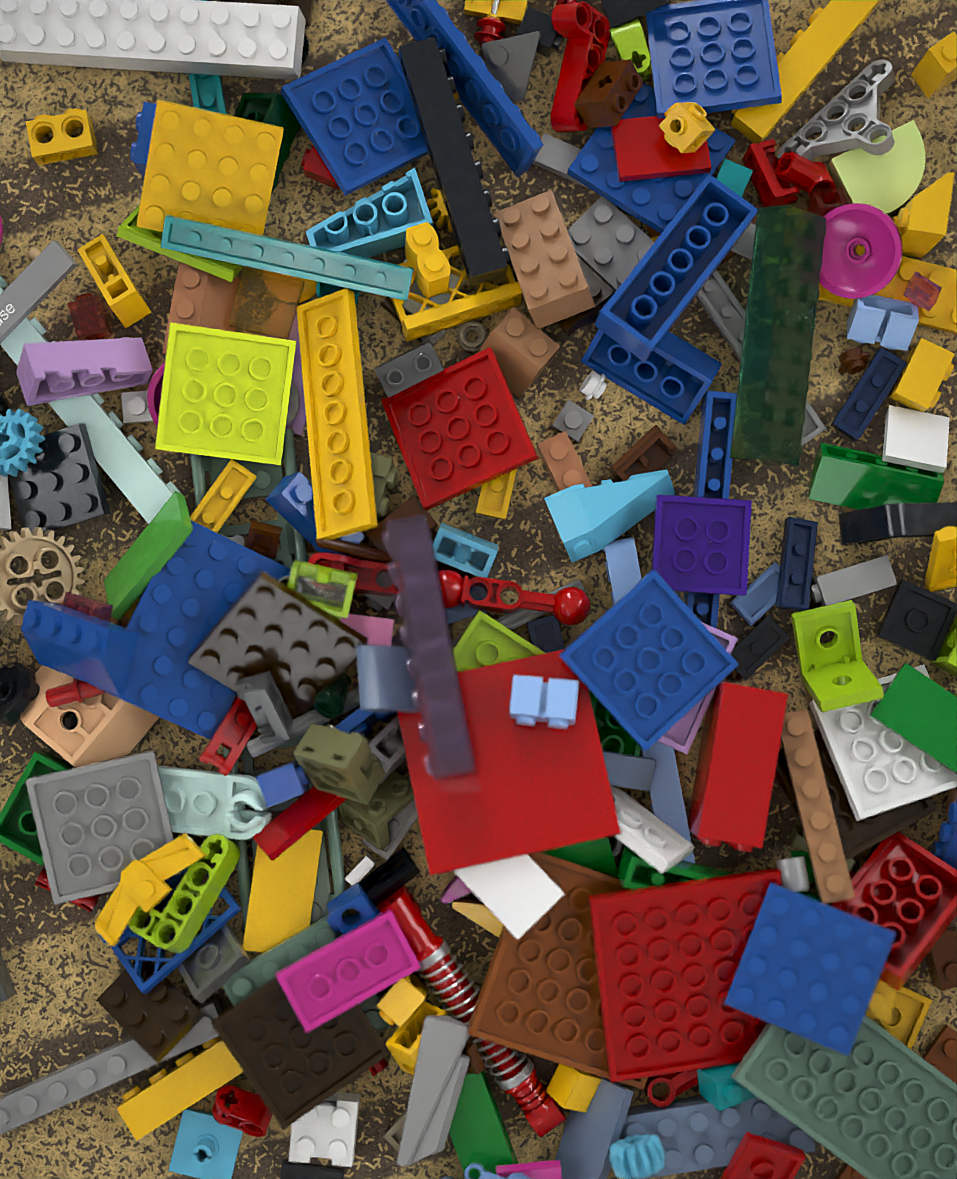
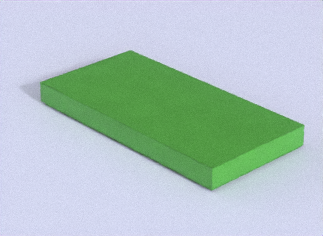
M177 491L172 494L104 579L111 617L117 620L122 619L143 593L152 576H156L193 531L183 494Z

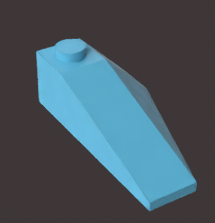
M666 469L632 475L627 481L613 483L611 479L602 480L601 485L585 488L584 484L573 485L544 499L567 554L573 563L601 551L654 511L656 495L674 496L676 493Z

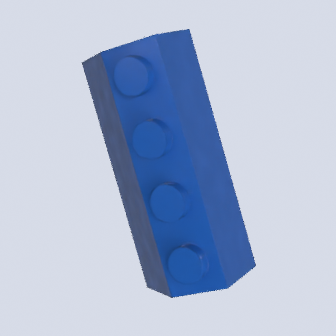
M598 329L580 361L599 374H604L612 382L683 425L686 424L722 366L721 362L669 331L648 359L643 362Z
M28 600L21 631L38 664L116 695L124 696L139 633L60 604Z

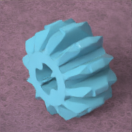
M649 1134L627 1136L625 1139L617 1140L609 1147L611 1166L614 1169L615 1176L618 1178L639 1179L648 1177L651 1174H657L665 1167L664 1149L658 1136Z

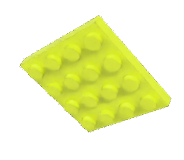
M170 323L155 449L281 465L296 341Z

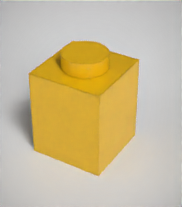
M559 1063L546 1091L563 1108L585 1113L602 1079L598 1075Z

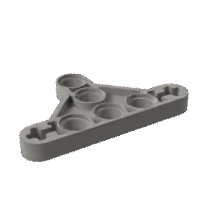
M884 59L876 60L869 64L781 146L777 154L778 159L784 152L789 153L791 151L810 161L814 157L858 148L872 155H883L893 148L895 141L891 128L880 121V96L895 81L892 64ZM858 92H866L861 98L851 99ZM837 112H843V113H844V114H843L840 118H838V119H835V120L829 119L834 113H837ZM857 124H865L861 130L850 131ZM814 133H822L821 136L815 140H807L808 137ZM878 136H887L880 143H871Z

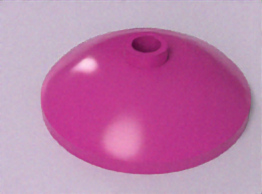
M853 203L837 207L819 221L812 233L809 243L811 269L819 283L835 295L852 299L873 295L886 287L899 269L903 252L900 232L894 221L885 212L872 205ZM859 244L865 247V253L862 256L856 252Z

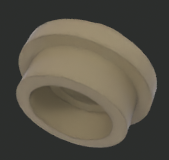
M476 321L464 323L457 333L459 345L468 352L479 351L488 338L486 328ZM469 332L477 333L478 340L475 342L468 341L467 334Z

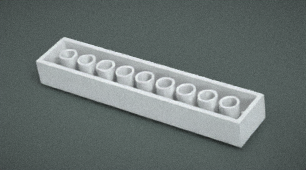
M0 0V58L7 62L296 80L301 75L306 20L299 6L200 0Z

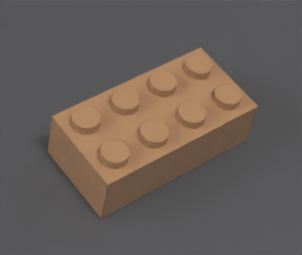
M552 190L494 213L499 221L502 237L537 330L596 307Z

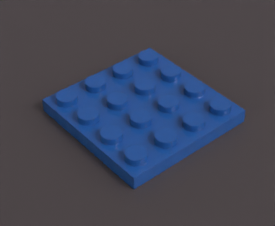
M697 0L661 6L645 14L657 118H666L665 112L677 102L697 103L706 113L781 103L782 94L768 0Z
M386 37L298 78L281 88V94L344 196L429 154L399 58Z
M644 83L621 119L657 116L654 88ZM610 126L597 127L567 171L569 176L660 234L708 175V173L619 182ZM714 127L716 130L707 139L712 166L709 174L712 176L736 142L735 139Z
M654 569L646 574L558 655L643 751H647L739 665Z
M771 882L724 1004L849 1056L896 932Z

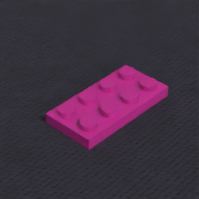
M389 909L275 974L307 1033L420 969L421 966L392 911Z

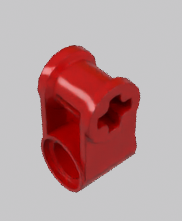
M232 1085L223 1086L216 1093L212 1109V1115L216 1122L243 1131L245 1134L253 1137H264L266 1135L273 1114L259 1094H254ZM226 1103L231 1104L229 1108L225 1107Z

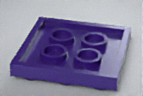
M656 495L651 570L654 569L671 589L676 592L746 596L752 501Z

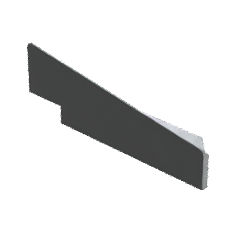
M448 1015L427 1016L424 1020L397 1164L400 1166L415 1165L427 1156L439 1153L445 1147L470 1061V1057L461 1053L469 1037L468 1031L470 1027Z

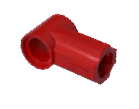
M793 151L789 153L784 152L778 159L775 169L777 177L807 192L812 201L817 203L824 202L834 195L836 186L827 166L823 162H812Z
M697 1069L648 1077L644 1087L645 1095L653 1104L663 1107L667 1106L675 1097L698 1084ZM658 1082H664L667 1085L666 1094L660 1098L654 1097L652 1095L653 1086Z

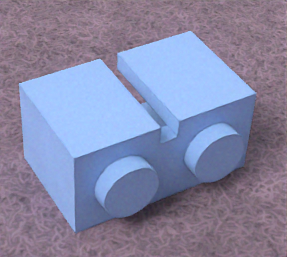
M877 295L855 298L846 324L847 339H852L860 344H874L877 341L880 342V346L886 349L907 351L919 321L918 304Z
M513 675L509 712L511 719H516L517 724L534 726L536 721L549 722V727L557 729H567L568 724L575 725L579 689L578 681L549 678V683H543V678Z

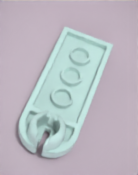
M157 765L172 832L203 836L220 834L229 839L246 840L252 838L269 824L272 812L255 811L269 808L257 778L250 775L228 773L225 777L215 771ZM245 805H250L255 810H247Z

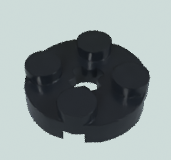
M18 662L13 663L15 666L11 668L6 666L0 668V724L5 723L9 726L16 724L20 714L25 710L29 702L37 697L40 686L35 683L33 671Z

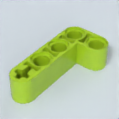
M212 834L206 838L200 849L207 856L189 866L163 912L153 908L150 912L145 913L139 906L128 924L133 932L165 950L174 953H182L187 950L240 858L239 846L223 835ZM209 874L208 881L202 886V878ZM192 901L191 910L185 914L186 906ZM151 915L150 924L145 928V921ZM175 930V938L169 943V936Z

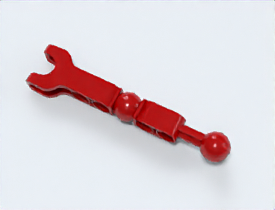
M324 552L315 553L308 560V563L358 574L353 594L378 595L411 601H420L426 598V602L430 603L431 600L436 606L444 609L454 608L460 604L461 607H464L467 604L470 608L505 614L514 613L519 608L553 613L560 623L568 626H575L584 622L591 610V603L587 594L576 587H565L554 595L525 591L519 584L512 581L475 577L469 580V576L465 575V578H463L458 572L453 570H441L435 574L434 571H430L427 574L424 570L418 568L364 561L345 555ZM382 573H388L393 576L394 582L391 586L383 588L376 583L377 577ZM413 578H420L424 581L425 587L419 592H413L408 588V582ZM311 581L318 590L345 594L346 588ZM475 586H480L486 590L487 596L485 599L477 601L470 596L469 591ZM504 591H513L517 595L518 601L513 605H507L502 602L500 595Z

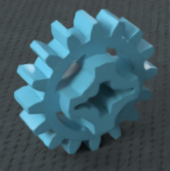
M7 409L6 417L0 414V475L7 477L8 474L16 477L18 469L27 472V464L29 462L33 464L37 462L34 457L35 453H42L43 449L38 447V443L45 440V437L39 434L43 430V426L37 423L38 419L21 409H17L16 412Z

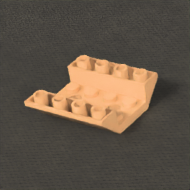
M89 609L86 613L93 617L102 619L91 609ZM43 665L34 674L35 683L40 686L39 694L34 700L29 702L28 706L20 714V720L26 727L74 767L128 756L160 718L109 693L85 698L83 703L75 701L52 708L46 701V690L73 683L75 678ZM69 711L75 713L78 717V724L72 730L67 729L62 722L63 716Z

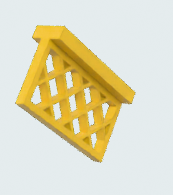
M458 246L441 250L446 255L448 261H450L451 257L461 256ZM408 262L397 264L411 268ZM507 265L506 284L500 286L489 282L477 284L480 287L477 293L472 295L459 291L464 279L468 281L465 268L462 271L450 266V273L460 278L454 289L449 287L448 292H445L451 296L447 303L441 305L430 301L431 298H424L410 292L416 281V271H413L408 298L422 304L419 312L406 316L403 309L405 300L391 298L401 322L406 342L519 306L523 293L519 282L515 281L510 266Z

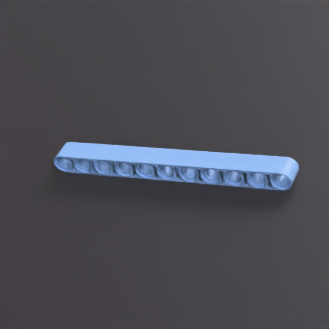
M633 537L614 540L602 549L606 554L607 562H605L608 582H611L613 605L642 579ZM656 741L647 751H643L641 748L642 757L656 760L650 791H648L652 800V804H650L651 812L691 843L674 749ZM693 851L684 861L695 863Z

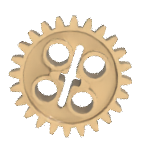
M34 527L32 534L29 528H21V537L16 531H10L9 537L11 541L0 538V545L2 547L0 549V611L4 610L1 619L8 621L13 617V625L21 626L28 600L56 603L70 607L77 606L72 597L73 595L82 596V593L76 589V585L85 583V580L77 578V574L84 571V568L75 566V563L81 558L80 555H70L75 546L73 544L62 546L65 541L64 536H57L54 539L53 530H47L43 535L41 527ZM47 551L51 556V563L48 567L44 568L41 563V557ZM14 557H18L21 561V568L14 574L11 571L10 563ZM57 570L60 572L59 576L38 578L33 580V583L22 581L12 585L7 584L9 579L31 577L34 573L47 574ZM53 582L56 586V593L52 598H49L46 588ZM20 588H23L26 591V599L23 603L19 604L16 601V593Z

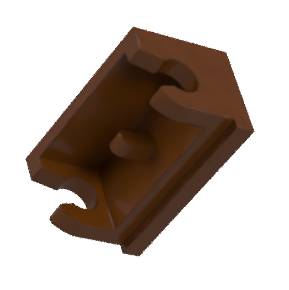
M655 425L610 467L609 471L619 482L627 481L632 475L657 471L677 453L675 451L676 447L660 428Z

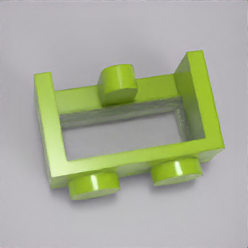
M295 560L291 568L288 587L341 620V617L348 618L358 574Z

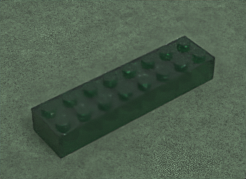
M790 205L758 208L730 453V458L776 466H799L827 218Z

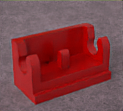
M775 139L750 144L742 158L744 166L753 170L750 179L766 212L796 203L798 200L796 194L800 193L797 186L790 187L787 181L777 177L775 173L778 164L774 149L777 146Z

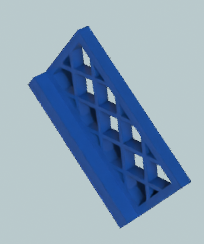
M189 867L183 869L180 875L172 876L165 880L172 890L154 909L162 911L166 908ZM225 885L218 898L225 899L230 908L220 916H212V906L203 922L202 932L197 937H194L187 950L176 954L172 959L164 958L165 949L158 947L157 957H144L146 939L133 932L129 925L121 935L117 945L110 946L142 993L147 994L242 910ZM192 901L186 906L185 914L191 910ZM151 915L145 921V928L151 921ZM98 933V935L100 936V938L102 939V941H103L104 943L108 944V943L103 939V937ZM169 936V940L173 941L175 936ZM131 938H139L136 956H127L122 948ZM143 961L156 962L154 975L145 982L141 976Z

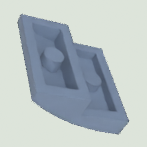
M384 645L356 646L361 710L378 713L397 711L412 714L421 712L417 649Z

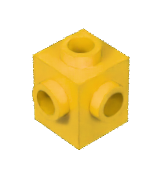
M677 102L665 112L666 118L658 125L665 133V140L681 153L696 152L716 130L706 119V111L699 104L693 102Z

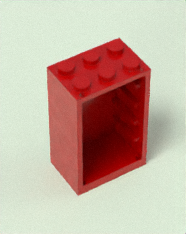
M720 682L717 685L706 710L687 821L689 831L693 833V838H697L701 843L720 846L721 841H723V843L728 844L733 849L752 852L753 847L762 848L788 699L787 693Z

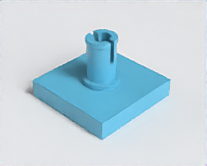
M188 1107L182 1113L168 1171L199 1179H232L243 1131L219 1124L210 1112Z

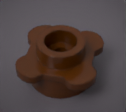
M857 347L842 353L839 356L842 366L838 370L839 374L848 372L849 375H854L863 371L868 364L869 352L863 353L862 349Z

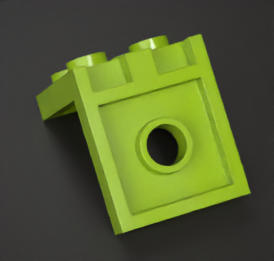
M852 600L791 614L801 681L821 712L884 698L883 687L862 659L856 605ZM827 631L834 632V637L831 641L827 643L820 642V637L823 633Z

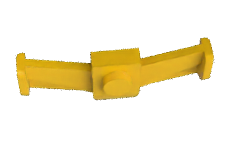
M184 833L140 860H133L122 871L121 880L95 920L94 928L110 946H116L139 906L145 913L150 912L172 890L165 880L200 859L205 858L207 855L187 833Z

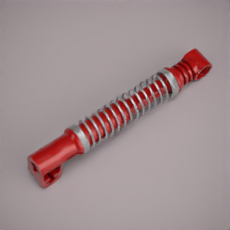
M403 885L380 902L378 910L381 914L389 909L392 911L421 966L416 971H421L420 977L427 978V986H433L432 993L438 994L437 1001L444 1002L443 1009L450 1011V1017L469 1025L479 997L480 988L472 987L474 980L466 978L468 972H461L462 964H456L454 962L456 956L448 954L451 948L441 936L433 933L422 917V911L418 902L409 889ZM468 1037L467 1041L473 1042L475 1045L477 1042L481 1044V1048L477 1049L480 1056L482 1051H486L487 1056H481L485 1067L490 1068L492 1076H496V1082L506 1094H511L519 1104L528 1122L540 1138L567 1120L561 1107L547 1093L545 1087L536 1076L537 1069L529 1058H525V1052L516 1054L519 1050L513 1052L512 1048L478 1037L471 1041ZM490 1058L493 1061L492 1065L487 1064V1060ZM493 1067L499 1069L498 1073L492 1072Z

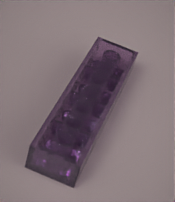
M424 514L386 522L387 531L382 532L385 550L388 551L389 557H393V563H388L391 582H394L395 588L398 587L399 594L394 595L397 614H400V617L404 618L405 626L400 627L403 645L406 646L407 650L410 649L411 658H406V665L409 677L416 681L417 690L412 691L415 710L422 712L423 722L418 723L421 742L428 744L429 754L424 755L427 774L434 776V780L438 782L477 775L429 523Z

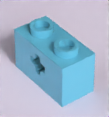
M441 522L428 557L475 576L487 578L499 545Z

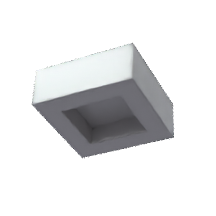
M568 400L552 424V427L561 433L566 431L568 437L578 443L594 415Z

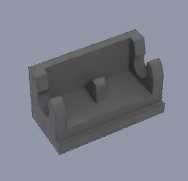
M270 672L237 680L236 687L240 690L237 692L239 699L245 700L258 726L259 733L265 734L273 731L270 734L260 736L261 743L267 744L279 740H290L293 719Z

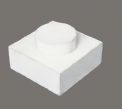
M148 390L121 393L123 423L125 425L154 422L147 404Z

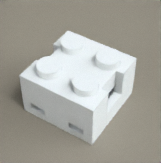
M336 1092L294 1122L291 1129L289 1161L309 1163L311 1157L332 1159V1165L352 1167L355 1158L360 1094Z

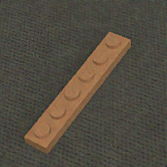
M808 709L785 713L781 743L820 902L827 904L854 898Z

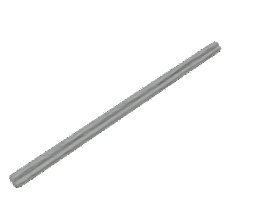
M576 579L548 594L555 595L565 587H576L584 592L585 588L582 582ZM519 608L516 612L506 614L495 620L508 629L513 630L548 612ZM460 637L419 657V676L443 665ZM359 687L293 719L290 740L306 733L312 723L322 725L360 706ZM259 737L247 743V748L252 757H257L290 740H279L263 744Z

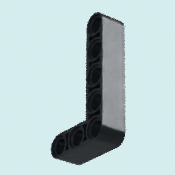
M957 502L897 503L840 513L838 516L841 545H847L848 543L864 544L894 538L934 537L935 531H939L944 527H957Z

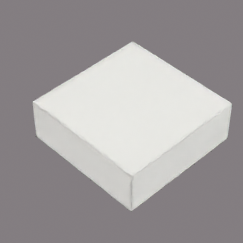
M367 853L346 876L345 880L353 886L371 870L376 860Z

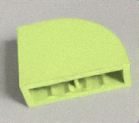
M914 120L891 130L895 143L893 148L886 154L872 155L858 148L849 150L830 160L827 168L844 205L853 203L872 205L881 209L890 217L909 200L919 186L925 169V147ZM879 136L873 139L871 143H880L887 136Z

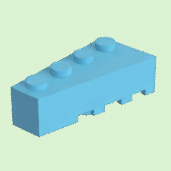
M416 169L409 170L405 173L406 176L393 183L391 181L382 186V190L368 198L363 197L356 201L353 207L343 213L339 211L307 230L306 234L310 246L369 258L404 247L406 228L428 222L434 228Z

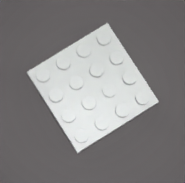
M924 664L914 667V669L930 679ZM897 673L877 679L883 687V693ZM879 699L826 712H821L815 701L812 700L809 706L856 821L957 788V774L869 716Z

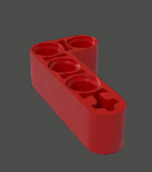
M582 1L556 5L551 16L554 29L567 39L550 116L552 128L558 133L582 132L588 129L574 103L601 62H604L611 29L608 19L587 2Z

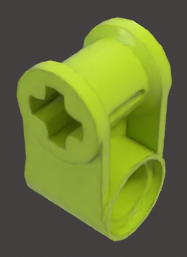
M639 19L611 29L610 35L615 43L616 53L620 60L631 59L632 63L639 61L642 67L636 68L641 80L643 82L647 81L652 73L651 58Z

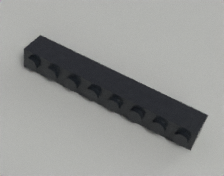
M435 37L399 46V61L469 284L474 286L505 277L507 265H511L510 255L506 246L501 247L498 238L502 236L501 227L497 217L492 218L489 210L493 206L491 195L488 189L483 190L480 179H483L482 167L479 160L474 161L471 153L474 150L471 133L465 132L462 122H465V114L461 103L456 104L453 94H456L453 76H447L444 68L447 65L444 48H438Z

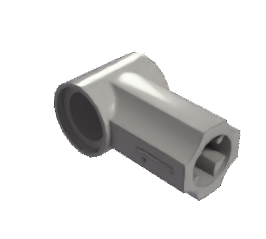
M805 856L776 860L777 868L781 871L783 887L793 891L810 889Z

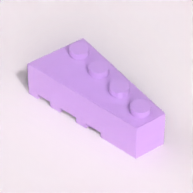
M123 337L120 339L26 343L23 345L16 373L26 404L30 406L148 384L153 369L142 337Z

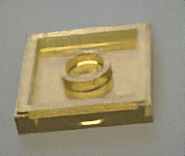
M244 266L228 325L273 338L289 340L297 312L296 307L299 305L305 284L304 281Z

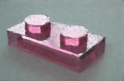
M65 593L63 606L111 622L113 605L77 593Z

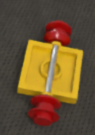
M465 0L464 14L482 17L477 21V26L482 30L474 34V38L479 42V45L482 47V43L503 39L499 36V33L505 32L507 28L503 22L521 25L528 0Z

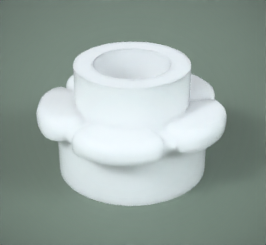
M592 371L585 378L579 391L586 395V400L592 397L598 399L607 386L604 382L605 375H599Z

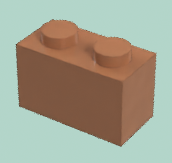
M566 431L537 445L536 449L557 492L579 484H584L585 488L592 487Z

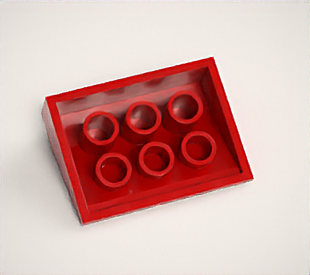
M899 831L882 840L851 879L855 897L831 904L835 908L896 932L879 979L897 992L957 915V870Z

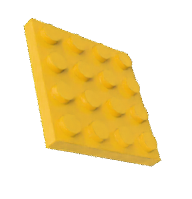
M158 99L136 227L163 232L165 216L171 215L263 235L284 128Z

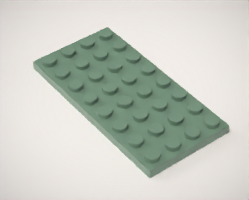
M864 1015L849 1056L768 1022L731 1076L867 1179H957V1084L866 1015Z

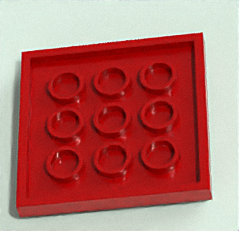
M491 347L389 398L386 397L381 400L422 507L427 511L539 459L496 354Z

